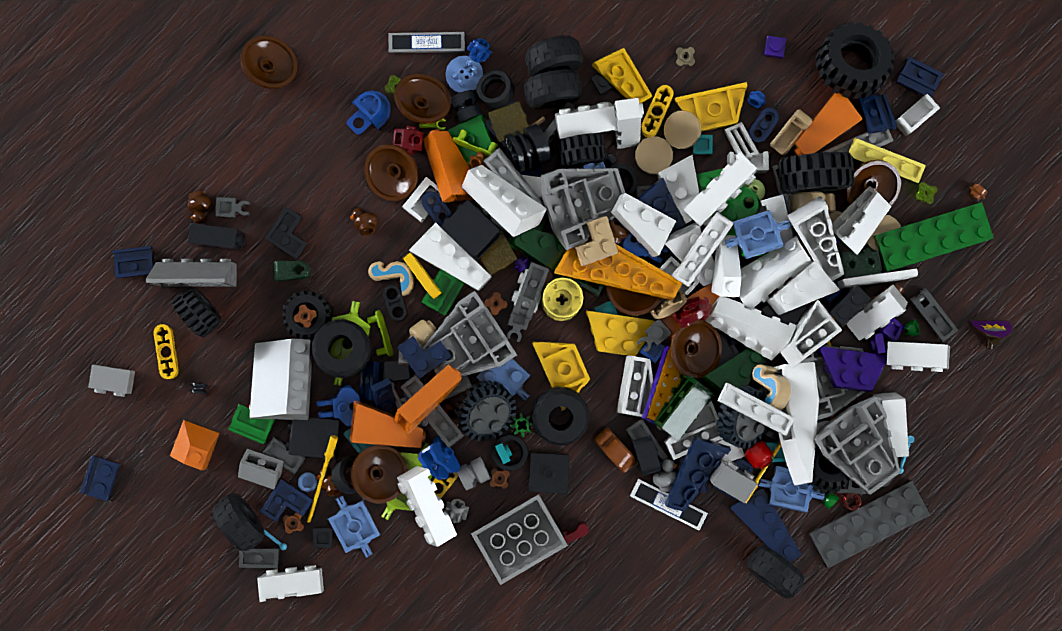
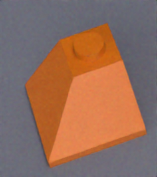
M183 420L170 456L183 464L199 470H205L208 467L220 433Z

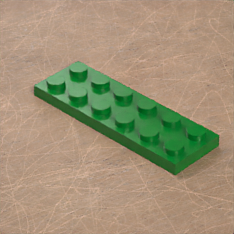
M982 202L873 236L885 272L994 239Z

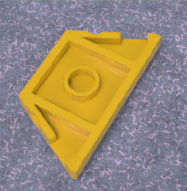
M747 82L680 96L674 100L682 111H689L699 119L701 132L731 126L738 123Z
M586 310V315L591 325L590 329L595 339V346L597 351L636 356L646 342L642 341L638 344L637 341L642 337H647L648 335L645 330L657 321Z
M533 342L551 387H568L579 393L590 378L574 343ZM560 406L562 411L566 409V407Z

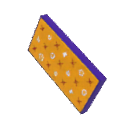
M670 346L664 347L642 416L643 419L655 424L654 421L664 403H669L673 395L671 393L672 388H677L681 380L679 378L680 372L676 369L671 359Z

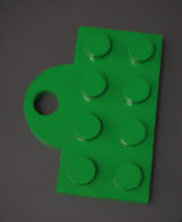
M723 169L696 174L699 193L706 190L707 185L714 178L719 177ZM742 186L740 188L742 192L735 199L731 197L726 202L728 206L720 213L732 222L758 214L760 201L758 195L747 186ZM748 197H751L754 200V205L748 209L745 207L744 202ZM733 225L726 235L736 236Z

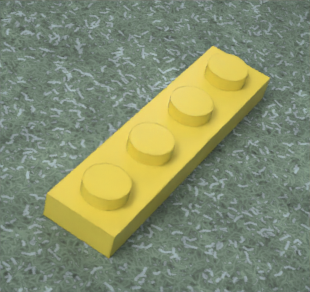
M854 138L849 150L853 159L864 163L870 160L886 161L897 169L900 177L919 183L926 166L857 138Z

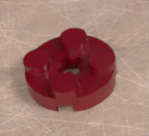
M699 296L687 299L684 306L673 313L672 316L675 322L684 328L697 320L707 319L710 316L711 305L707 297H704L702 300H700Z

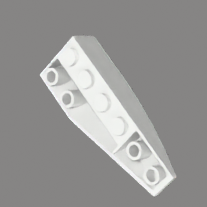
M799 363L793 368L789 364L774 367L777 370L775 375L787 378L791 386L789 401L780 411L795 418L787 436L778 432L782 450L794 485L811 483L816 444L814 438L817 432L819 408L815 363Z

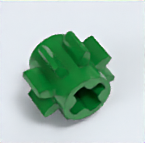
M520 413L519 419L513 417V420L516 422L510 425V427L516 428L514 434L521 432L522 437H524V432L532 433L529 426L533 424L528 421L530 415L523 418V414ZM525 420L527 422V429L522 428L519 430L517 422Z

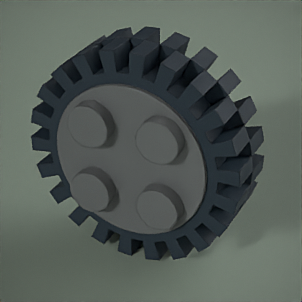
M487 380L486 384L481 381L479 382L480 387H477L476 384L471 385L473 390L470 392L467 388L465 390L467 395L461 394L459 397L462 402H456L458 408L454 410L456 414L455 419L462 431L471 439L475 438L476 441H480L482 437L484 441H488V436L494 439L496 438V432L500 436L503 434L502 428L505 430L509 428L506 424L507 422L513 423L514 420L511 417L516 416L514 410H517V406L514 404L516 403L515 399L504 385L496 381L492 383L491 380Z
M737 387L763 402L767 397L764 392L753 387ZM721 404L720 410L723 412H718L717 415L721 418L717 420V425H719L717 431L720 432L719 436L723 438L722 440L738 448L745 449V447L750 448L751 444L755 445L757 443L756 439L761 440L763 438L761 433L765 434L767 432L765 425Z

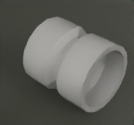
M481 457L472 460L470 465H461L460 470L457 472L466 491L475 487L477 482L483 483L491 479Z

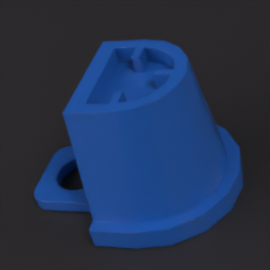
M377 91L362 93L352 102L358 111L347 120V125L357 135H361L371 124L379 130L390 118V102L385 95ZM356 118H361L364 120V125L361 128H355L353 121Z

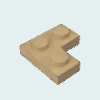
M607 216L587 222L593 241L575 247L581 266L618 253Z

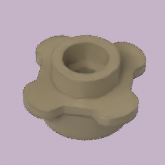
M677 48L676 64L678 66H693L695 63L693 59L694 48Z

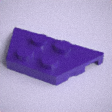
M828 347L817 349V353L821 354L825 362L823 366L830 376L833 388L870 392L873 390L887 361V355Z

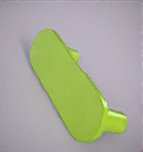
M461 130L458 138L453 137L452 139L456 144L476 153L482 152L486 157L494 153L497 144L491 142L488 150L464 141L467 135L465 130Z
M377 310L374 316L367 318L369 324L377 322L381 330L384 348L377 349V355L387 354L390 357L393 356L392 345L383 314L380 310Z

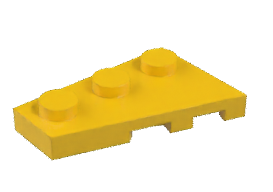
M624 48L592 64L625 98H638L639 103H643L653 97Z

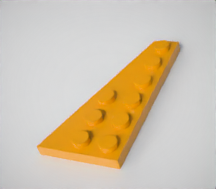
M590 236L585 243L593 241L592 237ZM617 244V254L584 266L580 264L576 248H570L566 251L554 271V274L669 300L675 298L682 285V282Z

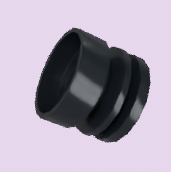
M535 123L523 129V136L518 130L514 131L513 134L508 133L504 136L508 157L519 173L523 172L525 168L531 169L532 161L535 165L539 166L551 160L548 142L538 124Z

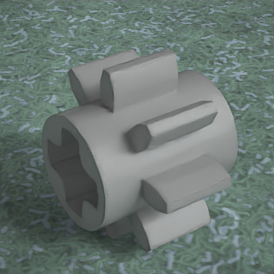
M454 499L451 502H447L445 512L449 515L451 522L459 523L462 519L466 520L469 507L465 506L464 501Z

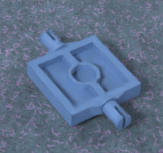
M770 210L734 221L733 228L736 237L725 240L727 248L739 245L745 258L748 259L782 248L784 244L780 237V231L791 228L789 220L777 224Z
M514 359L500 367L482 371L476 377L485 384L487 380H491L492 383L496 381L504 385L512 396L517 394L524 402L530 396L522 387L531 375Z
M779 466L775 467L771 481L760 478L758 486L769 488L770 497L768 505L805 513L808 512L809 502L812 498L823 500L825 493L822 494L819 491H814L812 489L813 486H808L807 483L794 485L789 469Z
M343 496L337 498L336 501L341 510L336 515L328 518L345 553L361 548L366 558L371 556L373 553L368 543L381 534L364 501L362 500L355 505L348 506Z

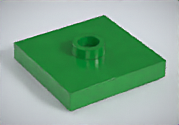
M478 115L447 130L452 139L453 137L458 138L461 130L467 131L464 141L488 150L491 142H493L483 115ZM456 144L466 162H470L471 156L477 155L476 152Z

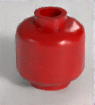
M758 441L755 445L751 444V447L747 448L744 454L747 461L756 469L760 468L762 470L773 461V452L764 441Z

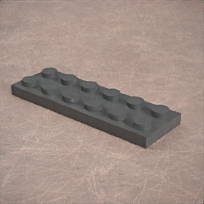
M910 480L810 532L809 535L826 568H830L930 516L913 481Z

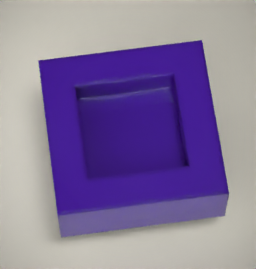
M767 36L764 56L783 59L786 38Z
M892 318L886 326L880 328L879 333H882L890 342H896L904 326L898 320Z
M882 333L872 335L871 339H869V346L874 354L886 352Z

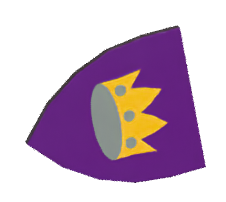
M970 321L974 329L987 335L986 348L993 349L994 345H998L1000 340L1007 338L1012 333V326L1008 321Z

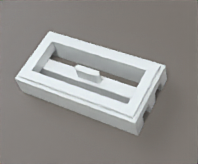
M742 122L724 130L736 154L742 153L731 131L748 160L759 156L760 153ZM738 128L740 129L743 137L749 145L752 153H749L744 141L740 137L737 131Z

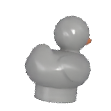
M665 459L661 464L663 470L654 473L653 482L659 487L660 491L669 492L677 477V473L674 471L677 464L671 459Z

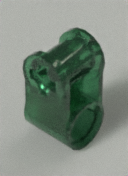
M273 261L274 281L306 279L311 274V267L303 261ZM301 267H303V268H304V271H301V273H298V272H297V269H300Z

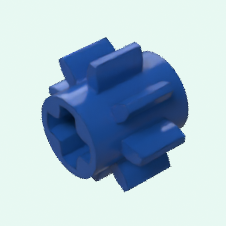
M481 38L474 39L467 47V50L470 51L469 57L475 62H485L492 53V51L488 50L490 44Z

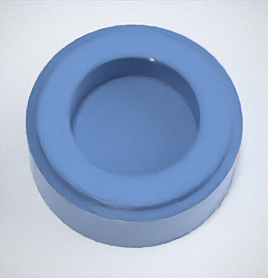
M311 472L303 473L298 479V486L305 492H310L317 487V477Z

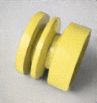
M569 278L554 279L548 283L543 292L541 301L543 310L547 316L554 320H570L578 313L582 306V289L575 281ZM560 296L567 300L564 302V305H560V302H557Z

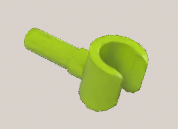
M442 119L431 124L420 123L419 127L436 128L443 131L446 127L441 128L438 126V123L446 122V120Z

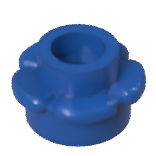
M752 91L749 94L748 103L755 108H760L766 103L764 100L765 95L760 91Z

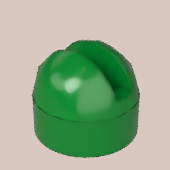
M916 320L909 321L904 325V329H908L905 332L906 335L916 336L920 334Z
M826 493L822 501L830 510L839 500V497L834 493Z

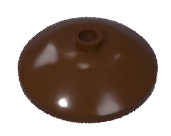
M258 36L249 40L242 49L240 56L242 69L246 76L255 84L268 89H278L288 85L295 77L297 72L296 56L292 49L280 39L271 36Z
M412 74L404 77L396 86L394 93L396 106L404 116L412 121L423 124L438 122L448 114L451 107L449 91L443 83L432 76Z
M394 144L381 145L370 152L365 162L367 183L371 190L382 199L399 201L408 197L414 191L418 181L417 166L412 156L402 147Z
M870 160L854 170L855 183L853 187L846 188L845 190L849 205L871 186L892 206L900 193L901 178L897 169L890 163L883 160Z
M606 285L607 295L612 305L627 315L640 316L654 310L662 299Z
M703 320L692 322L684 328L680 326L674 333L670 345L672 362L676 369L687 377L702 378L714 371L722 355V341L718 331L711 324Z
M386 445L370 446L359 453L352 465L351 480L353 487L358 495L368 502L381 504L392 501L401 493L397 477L408 471L403 456L396 449ZM374 470H377L376 477L373 476Z

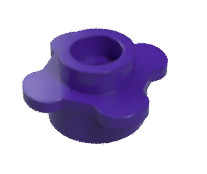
M523 256L514 262L516 265L514 269L520 273L528 268L531 264L530 258L525 259Z

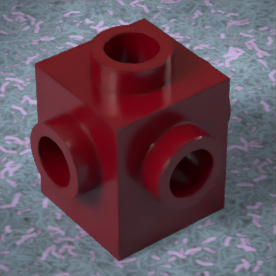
M406 126L405 129H394L393 144L402 147L409 154H414V151H422L424 132L417 131V127Z

